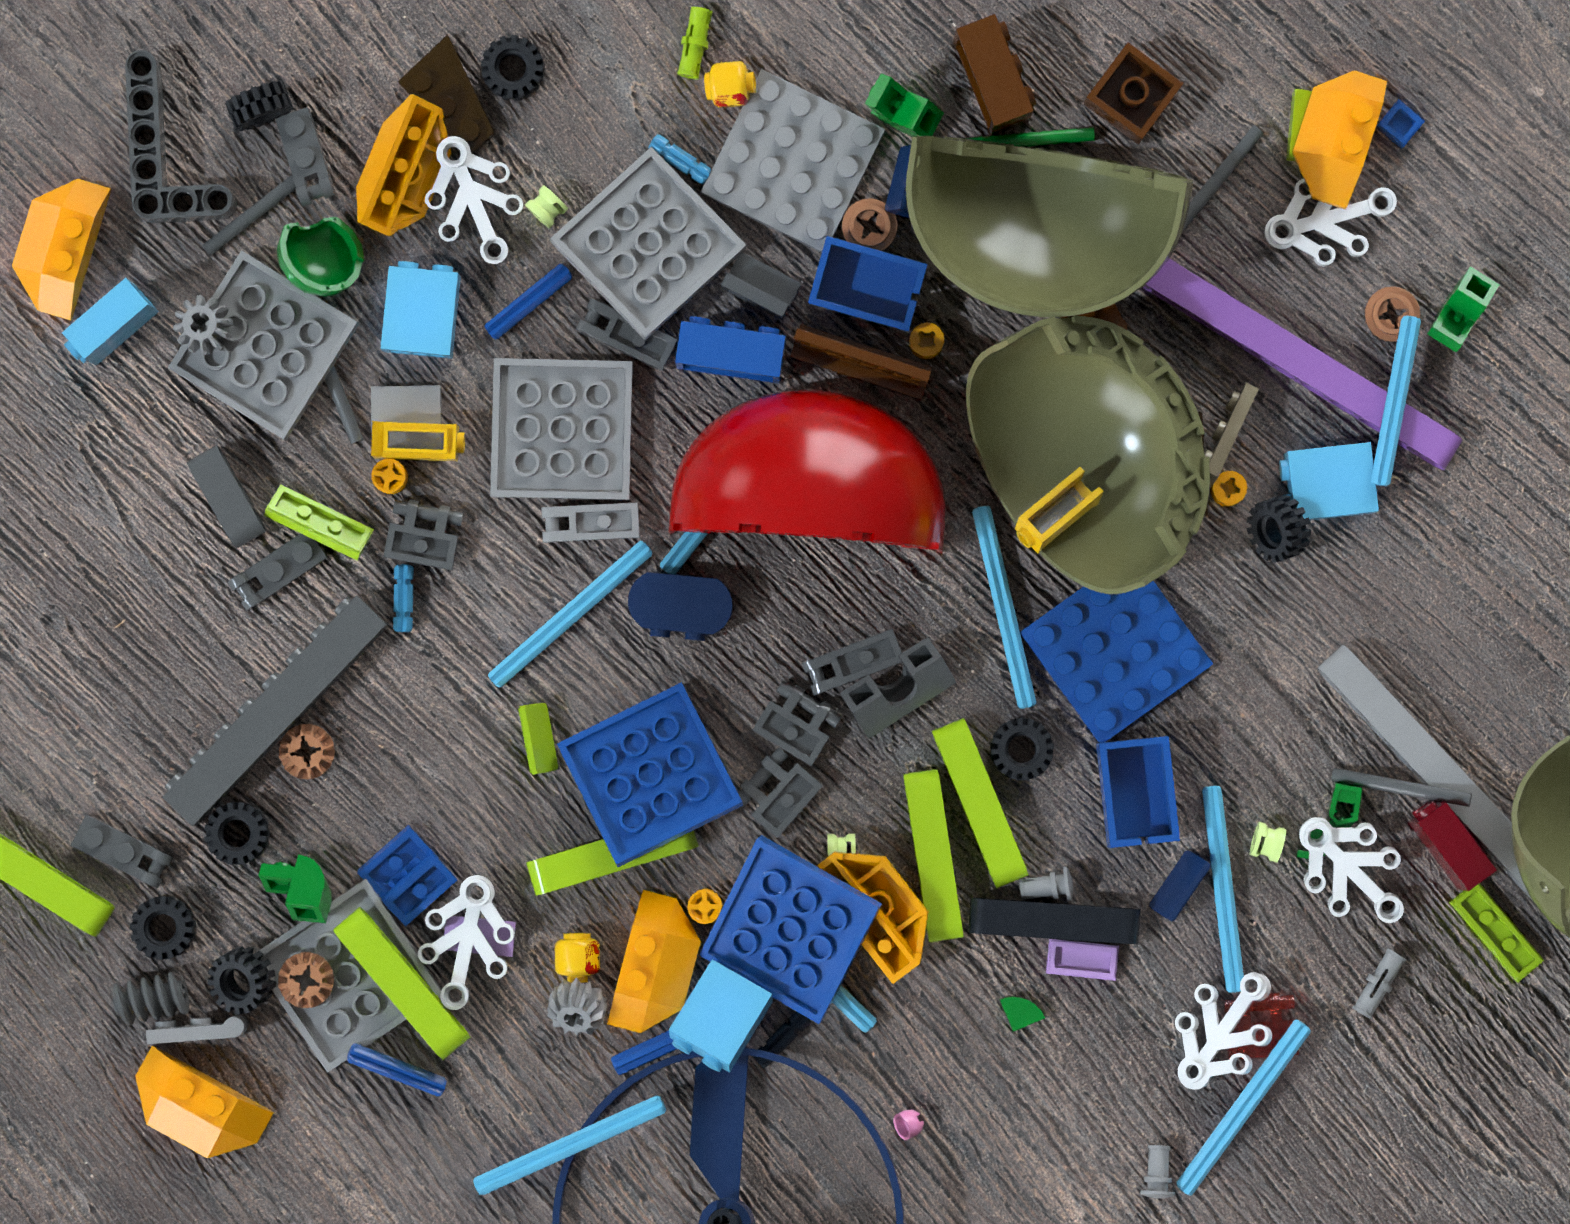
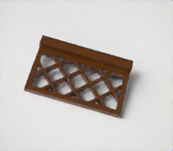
M803 324L796 330L794 346L790 355L791 359L920 401L922 400L932 370L931 366Z

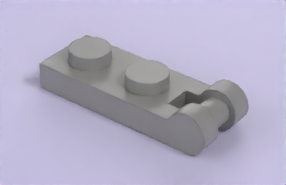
M638 503L541 508L542 518L545 519L546 532H542L543 543L640 538ZM569 517V530L560 531L559 518Z
M242 1015L229 1017L224 1023H211V1017L190 1019V1025L177 1026L176 1020L156 1021L155 1028L146 1030L147 1044L235 1038L244 1034L249 1024L248 1020Z

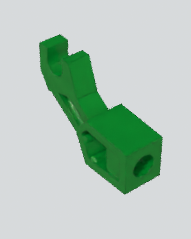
M1335 782L1327 812L1331 818L1328 822L1333 828H1350L1358 821L1362 787ZM1337 801L1353 804L1352 811H1350L1351 816H1341L1336 819L1334 814L1337 813ZM1314 829L1310 837L1318 839L1322 836L1323 831ZM1298 848L1296 856L1309 859V850Z

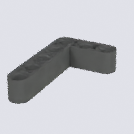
M145 50L134 51L128 56L125 64L131 198L134 212L147 223L228 219L236 211L237 201L232 192L225 186L209 184L167 187L162 70L159 62L151 53ZM145 60L151 62L152 67L147 75H136L135 70L138 63ZM143 95L153 96V104L148 110H138L137 102ZM146 129H153L155 132L154 140L148 145H141L139 143L141 132ZM148 163H153L157 168L154 177L147 180L142 179L140 175L142 167ZM217 194L227 195V205L222 210H213L211 207V200ZM182 196H191L193 199L191 209L186 212H179L176 207L177 201ZM151 197L157 198L158 208L151 214H144L142 211L144 201Z

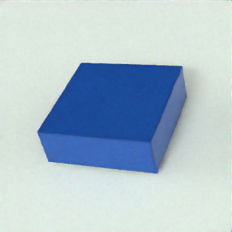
M1398 99L1377 124L1376 128L1402 149L1425 120Z

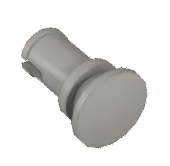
M1063 867L1064 874L1056 875V871L1050 872V876L1019 879L1022 901L1053 896V899H1059V895L1064 894L1067 895V900L1071 901L1073 897V881L1068 867Z
M1148 1145V1177H1144V1182H1147V1190H1140V1194L1157 1199L1175 1196V1192H1168V1184L1172 1183V1178H1168L1170 1146Z

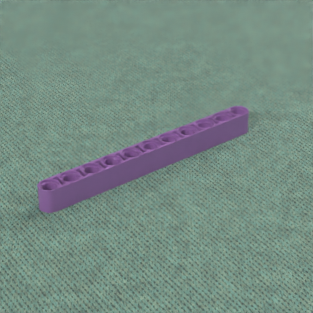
M1171 259L1166 262L1157 275L1142 287L1380 433L1387 391ZM1405 404L1398 445L1434 467L1445 470L1463 440L1449 429Z

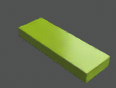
M281 484L264 513V516L357 561L374 529Z
M1480 883L1470 891L1462 890L1449 901L1515 982L1521 981L1544 961Z

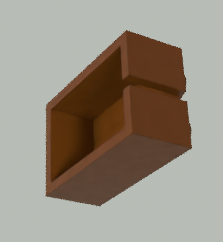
M995 14L957 28L953 40L990 136L1028 123L1036 105L1031 87L1029 85L1024 87L1021 81V73H1024L1021 61L1017 53L1011 55L1008 48V41L1011 40L1008 28L1004 21L998 22Z

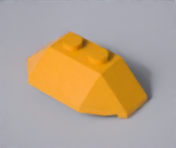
M1354 70L1313 87L1292 151L1300 172L1309 187L1312 199L1346 210L1362 171L1384 102L1387 81Z
M410 94L382 123L356 186L358 223L383 235L391 236L396 231L425 217L429 208L425 203V196L428 191L432 190L441 168L436 156L437 147L442 140L448 137L443 121L444 114L442 108L414 94ZM451 149L447 152L448 158L451 155ZM432 193V194L430 195V197H429V202H430V203H431L432 198H433V196H434L435 193Z
M76 179L31 201L12 267L38 311L72 321L111 194V188Z
M833 852L817 865L820 869L882 903L862 946L892 984L921 963L929 911L886 856Z
M643 889L616 985L608 1025L642 1033L681 1011L684 1006L701 940L677 898Z
M154 1045L150 1048L135 1075L146 1125L206 1158L257 1144L274 1114L270 1109Z

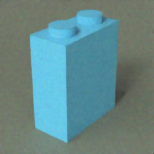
M398 261V267L389 266L380 349L387 353L453 359L461 280L459 273L453 272V267L447 265H432V270L418 269L419 264L415 262Z
M124 278L62 332L68 339L64 346L77 360H80L82 363L89 361L97 366L159 311L134 283Z
M1371 442L1288 451L1284 453V460H1279L1281 481L1287 480L1288 494L1286 495L1291 496L1290 500L1296 499L1299 502L1297 508L1303 507L1305 509L1304 519L1309 517V520L1372 514L1379 511L1376 485L1371 483L1373 470Z
M712 959L669 1028L670 1038L673 1039L672 1045L686 1054H690L693 1051L704 1057L702 1062L715 1071L720 1072L721 1069H724L730 1073L773 1003L772 993Z

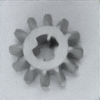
M197 295L196 306L189 300H185L183 304L187 309L186 313L181 311L175 312V316L182 320L181 323L173 325L174 331L182 333L177 341L181 345L189 343L188 351L191 353H195L200 347L204 355H209L211 351L210 344L217 350H221L223 346L219 341L220 337L228 340L231 338V334L225 331L224 328L232 326L233 320L223 318L227 315L229 309L225 305L218 307V300L214 297H211L206 303L202 295ZM202 318L207 321L206 326L208 329L204 332L199 329V320Z
M577 978L572 983L563 980L558 987H554L550 994L547 1016L553 1020V1027H563L564 1034L571 1031L577 1037L582 1032L592 1035L593 1031L596 1028H600L604 1022L607 998L602 995V988L591 987V981L584 984L580 983Z

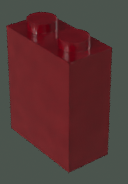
M1426 801L1411 812L1414 818L1407 823L1458 890L1470 891L1497 871L1446 802Z

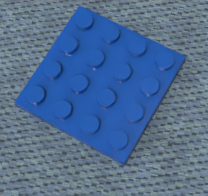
M1154 581L1144 587L1122 594L1100 593L1083 586L1020 632L1022 638L1098 743L1108 741L1213 665L1210 658Z
M682 682L557 743L617 867L743 806V802Z
M760 835L756 839L699 955L710 962L712 959L772 993V998L820 1024L829 1010L882 903Z

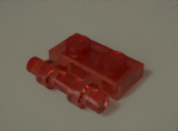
M1279 992L1270 993L1262 1001H1253L1232 1033L1248 1031L1252 1026L1260 1024L1270 1028L1272 1040L1266 1046L1252 1044L1227 1049L1228 1059L1236 1053L1246 1054L1250 1058L1268 1057L1295 1020H1282V1010L1295 1009L1294 995L1280 996ZM1227 999L1223 1001L1225 1014L1231 1008L1236 999ZM1269 1011L1270 1021L1251 1022L1250 1012ZM1259 1029L1256 1032V1039L1258 1042H1261L1265 1038L1263 1029Z

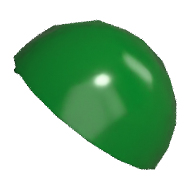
M338 217L323 218L318 223L306 227H300L298 222L286 224L282 229L277 245L279 266L290 283L304 293L312 295L332 296L347 290L359 277L362 263L365 261L362 244L354 230Z

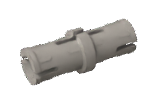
M1387 948L1373 975L1368 974L1365 979L1368 983L1352 1009L1372 1019V1015L1385 994L1391 993L1393 989L1391 984L1407 959ZM1386 970H1388V973L1386 974L1385 978H1384L1383 981L1381 982V984H1380L1379 988L1377 989L1376 993L1374 994V996H1373L1372 998H1370L1371 994L1373 993L1374 989H1375L1376 986L1378 985V983H1379L1380 979L1382 978L1383 974L1385 973Z

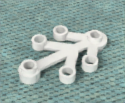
M456 136L447 137L437 147L436 156L441 168L432 190L428 191L425 196V203L429 208L433 210L443 208L446 203L445 190L453 173L455 174L460 187L446 221L439 227V236L446 242L455 241L459 237V224L468 204L483 240L480 247L482 258L491 264L501 263L508 255V246L502 238L496 237L481 199L502 207L509 215L519 214L523 209V201L518 195H506L473 181L467 167L489 174L490 178L496 183L507 181L510 176V170L502 162L493 163L471 154L470 146L464 139ZM456 147L460 150L461 155L458 160L452 161L448 158L447 152L450 148ZM502 166L505 168L506 175L503 179L494 178L493 170L495 167ZM432 193H439L442 196L440 205L432 206L430 204L429 197ZM510 198H516L519 201L520 206L518 210L512 212L507 209L506 203ZM446 225L455 227L456 233L452 238H446L443 235L442 231ZM493 243L501 247V253L497 257H492L488 253V247Z
M1301 179L1294 186V196L1285 213L1272 217L1265 226L1264 234L1267 242L1272 247L1287 249L1294 246L1312 256L1317 265L1325 267L1335 260L1336 253L1333 247L1330 245L1320 246L1301 233L1315 230L1345 246L1351 256L1360 257L1369 248L1368 240L1362 235H1353L1335 224L1370 213L1378 217L1387 216L1395 209L1397 199L1394 192L1390 189L1378 188L1369 195L1367 200L1350 204L1346 210L1341 208L1330 210L1332 205L1318 201L1311 216L1297 220L1305 201L1312 198L1311 194L1304 196L1299 192V185L1306 184L1305 180ZM1382 197L1386 200L1387 206L1385 209H1378L1376 207V198ZM1283 226L1287 229L1288 235L1286 238H1279L1276 235L1275 230L1277 227ZM1354 240H1360L1363 243L1364 248L1361 252L1353 250L1352 242ZM1320 250L1329 251L1331 255L1329 261L1324 262L1320 260L1318 256Z
M1319 817L1308 819L1302 824L1299 831V839L1304 848L1309 850L1308 872L1304 876V884L1308 891L1319 893L1326 886V880L1322 874L1323 852L1333 861L1332 896L1328 899L1327 903L1332 915L1342 917L1349 912L1350 904L1347 900L1348 876L1375 903L1374 910L1381 921L1393 923L1402 917L1404 906L1400 898L1394 893H1385L1359 867L1383 866L1388 870L1395 869L1401 862L1398 851L1391 846L1382 848L1380 852L1343 851L1335 843L1358 841L1363 846L1372 845L1377 839V832L1373 825L1364 822L1360 823L1356 828H1333L1327 820ZM1314 829L1323 831L1322 836L1318 839L1311 838V832ZM1364 829L1372 831L1368 839L1360 838V833ZM1388 853L1396 855L1395 860L1391 863L1383 861L1384 856ZM1317 876L1321 878L1318 886L1309 885V880L1312 877ZM1341 900L1345 902V905L1341 910L1333 909L1334 902ZM1385 901L1394 902L1392 909H1382V904Z
M473 875L465 879L460 887V896L440 909L429 911L425 917V923L428 928L439 930L446 925L448 918L466 908L464 922L435 942L422 945L418 950V958L422 963L433 964L438 960L440 954L459 942L451 982L443 987L440 994L443 1005L451 1010L461 1009L469 1000V990L465 986L473 946L486 964V972L491 978H502L508 970L507 962L496 955L478 927L480 911L494 929L493 936L497 943L502 945L510 943L515 937V930L510 924L504 922L492 903L495 895L492 882L481 875ZM474 886L482 887L484 895L481 899L472 897L471 889ZM439 913L442 916V923L439 926L431 924V914ZM501 927H506L510 930L511 936L508 940H501L498 937V930ZM431 947L434 949L435 957L432 960H426L423 957L422 952L424 948ZM495 961L503 965V972L499 975L491 971V964ZM456 988L461 991L462 998L460 1001L455 1002L450 999L449 993L452 989Z
M1252 972L1242 978L1240 982L1241 993L1220 1023L1216 1005L1218 999L1217 989L1209 984H1201L1196 988L1194 995L1196 1001L1202 1005L1207 1039L1200 1052L1196 1036V1030L1199 1026L1198 1018L1192 1013L1183 1012L1175 1019V1026L1182 1033L1185 1058L1178 1067V1077L1185 1087L1199 1090L1209 1084L1212 1076L1230 1073L1245 1075L1251 1071L1253 1063L1246 1054L1236 1053L1229 1060L1212 1062L1219 1050L1252 1044L1266 1046L1271 1042L1272 1032L1265 1025L1257 1024L1248 1031L1232 1033L1252 1002L1262 1001L1270 994L1271 984L1265 975ZM1252 980H1255L1258 988L1255 992L1251 993L1248 985ZM1208 988L1211 991V997L1209 1000L1204 1001L1202 992ZM1189 1017L1191 1019V1026L1185 1030L1182 1022L1184 1018ZM1259 1029H1263L1265 1032V1038L1261 1042H1258L1256 1039V1032ZM1242 1057L1245 1060V1067L1242 1070H1238L1236 1061ZM1194 1065L1199 1070L1196 1078H1192L1189 1074L1190 1068Z

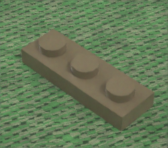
M1246 383L1240 393L1235 390L1233 391L1225 407L1226 410L1230 411L1226 422L1219 421L1211 438L1217 441L1213 451L1207 449L1204 453L1205 457H1209L1210 488L1219 477L1259 388Z

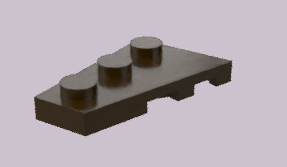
M447 34L398 83L409 95L414 94L442 108L444 114L443 121L448 136L464 139L470 146L471 154H475L495 133Z

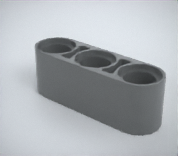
M218 445L187 461L192 475L236 549L267 532L257 511Z

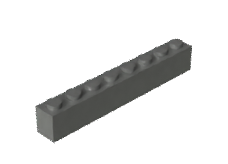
M355 596L351 600L349 597H346L334 610L337 616L328 625L322 622L311 633L310 637L313 641L304 650L298 647L287 658L285 662L289 666L280 675L274 672L262 684L261 687L265 691L256 700L250 697L238 709L237 712L241 716L232 725L226 722L214 734L213 738L217 741L208 750L202 747L189 760L192 767L184 775L178 772L165 785L168 792L162 798L191 826H198L287 731L299 721L390 626L362 598Z

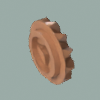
M871 198L859 200L848 208L843 217L842 231L844 238L847 242L884 251L894 241L896 236V216L886 211V203ZM875 213L878 214L875 226L883 234L871 232L865 239H862L864 227L856 219L868 222L874 217Z
M1392 286L1378 290L1370 297L1365 307V323L1372 335L1385 342L1397 341L1401 319L1404 316L1420 318V307L1417 300L1410 292L1400 287ZM1387 300L1392 305L1393 310H1406L1405 313L1396 318L1397 324L1395 325L1397 329H1395L1390 319L1384 320L1383 318L1379 320V317L1387 312Z
M300 724L287 731L280 742L279 758L284 769L296 778H317L330 768L334 760L335 748L333 740L323 728L317 725ZM304 736L305 741H307L310 747H321L320 751H316V753L311 755L310 767H308L304 757L292 755L293 752H297V750L302 748Z
M302 952L291 956L284 962L278 973V988L284 999L298 1008H313L320 1005L329 997L334 986V974L330 964L320 955L311 952ZM308 966H311L310 978L320 983V986L309 985L303 992V995H301V983L291 977L292 975H303Z

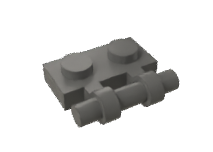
M409 499V502L395 500L393 513L405 515L404 525L390 523L383 557L453 571L459 536L446 534L448 524L461 526L464 513L452 511L450 506L440 505L439 508L421 505L419 500ZM417 518L436 521L435 530L415 528Z
M783 680L776 692L787 698V701L783 707H780L770 700L752 730L812 766L829 739V736L818 730L823 721L835 728L842 716L831 709L832 705L823 701L820 703L805 694L804 691L806 689L797 684L794 687ZM796 704L814 715L809 724L792 714Z
M779 747L770 757L766 755L760 762L762 764L761 768L750 780L745 779L739 786L742 789L738 793L743 802L742 808L752 798L760 804L751 816L776 838L781 835L823 786L798 763L788 773L784 771L780 766L789 756ZM774 775L781 782L766 796L760 789Z

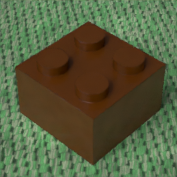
M1127 42L1088 94L1084 105L1139 145L1184 83Z

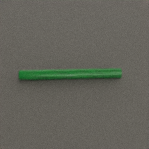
M1094 127L965 139L1028 147L1095 141Z

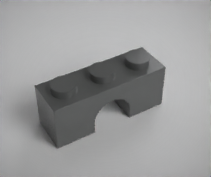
M928 637L898 655L903 663V672L895 682L881 686L875 684L870 675H867L840 693L868 739L957 683L942 656Z

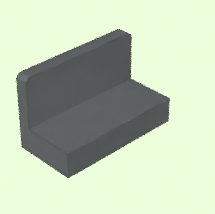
M745 253L738 255L730 272L726 274L721 283V289L780 320L784 319L800 288V282Z

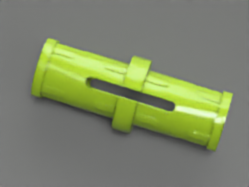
M693 6L690 10L686 36H682L681 40L683 50L677 75L698 80L704 50H707L709 42L706 40L713 11Z

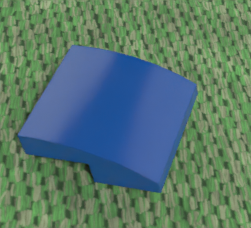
M407 825L357 870L358 875L363 880H368L382 902L405 927L457 881L452 872L410 825Z

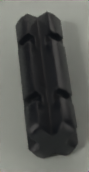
M796 1011L789 1018L790 1021L788 1023L785 1022L766 1041L767 1044L765 1046L761 1045L757 1050L779 1055L798 1036L797 1033L800 1030L803 1031L810 1025L811 1020ZM753 1056L764 1068L772 1062L769 1059Z

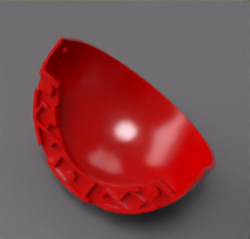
M821 390L780 391L762 395L731 408L717 417L695 438L683 456L673 483L669 534L681 531L806 536L868 541L885 545H901L903 548L937 550V553H942L945 529V499L939 473L922 443L899 420L884 410L863 400L836 392Z

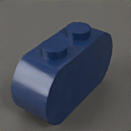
M647 572L634 582L628 595V607L632 618L643 629H650V636L670 638L671 632L685 633V640L705 641V635H715L725 628L733 611L730 592L720 580L714 578Z

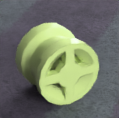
M545 185L539 189V195L534 200H529L525 204V207L549 229L554 225L556 216L564 214L568 210V207Z
M1258 822L1251 842L1250 855L1255 857L1259 855L1268 856L1270 861L1277 863L1284 846L1286 829L1280 827L1271 829L1268 828L1266 823Z
M855 833L847 834L845 837L827 834V857L833 852L847 853V842H851V853H856Z

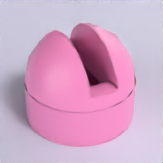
M904 1110L894 1116V1127L902 1139H911L922 1131L924 1121L919 1122L917 1117L920 1115L919 1112Z

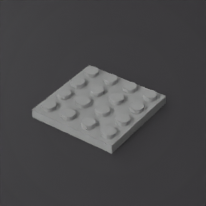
M761 69L756 78V93H750L748 103L742 107L701 190V194L822 253L826 236H834L885 133V129Z
M652 147L550 238V242L645 341L746 249V244Z
M241 250L212 296L218 300V307L225 305L229 309L227 315L223 318L233 320L232 326L224 328L225 331L231 334V338L228 340L220 337L219 341L223 346L221 350H217L210 344L211 351L209 355H204L200 347L198 351L191 353L188 351L189 343L181 345L168 368L287 441L359 326V323L315 295L304 293L292 285L286 277ZM202 318L199 320V329L204 332L208 328L206 326L207 321Z
M494 358L490 497L630 500L633 361Z
M364 879L331 902L326 924L302 921L259 950L264 954L261 960L269 959L271 962L267 966L268 971L273 969L275 971V976L270 978V980L276 981V987L272 991L327 1073L347 1060V1054L352 1044L357 1043L366 1047L406 1020L404 1015L333 931L337 925L357 908L361 907L368 913L438 997H440L442 990L426 965L419 960L417 952L367 879ZM302 952H311L323 957L330 964L334 974V986L331 994L323 1003L313 1008H298L284 999L278 988V973L282 965L291 956ZM308 966L303 975H292L291 977L301 983V995H303V992L309 985L320 986V983L310 978L311 966Z

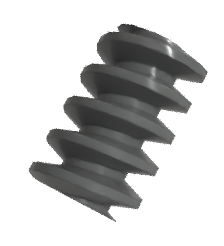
M169 972L167 983L164 984L159 975H155L153 986H149L144 977L141 978L139 989H136L132 981L129 980L124 992H122L118 983L113 984V1005L119 1024H121L123 1019L127 1025L134 1024L135 1016H137L141 1023L147 1022L149 1012L155 1020L161 1019L163 1010L168 1017L175 1016L176 1007L182 1014L189 1012V997L183 975H181V980L177 981L174 974Z

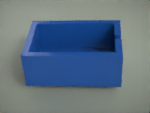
M826 236L808 303L909 332L917 303L916 300L911 299L912 293H920L927 264Z
M690 316L689 322L681 321L675 360L676 367L680 370L780 384L785 336L779 335V329L759 326L758 332L745 330V324L724 321V326L721 327L711 325L710 319Z
M1169 736L1097 743L1096 749L1107 847L1116 848L1142 845L1140 837L1145 838L1146 844L1180 841Z

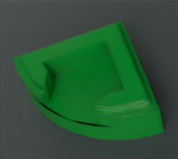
M1014 996L999 999L1013 1032L1045 1019L1042 1011L1027 999Z

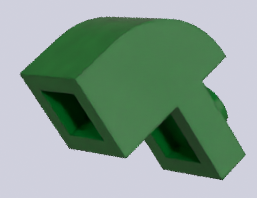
M882 73L871 88L865 105L872 110V115L911 137L932 136L944 115V112L929 99L907 91L892 77Z
M1470 266L1445 300L1427 334L1457 353L1474 323L1487 308L1500 284Z
M298 854L295 867L284 862L261 864L258 876L265 891L287 894L285 905L292 920L326 924L331 907L332 894L322 869L313 859Z

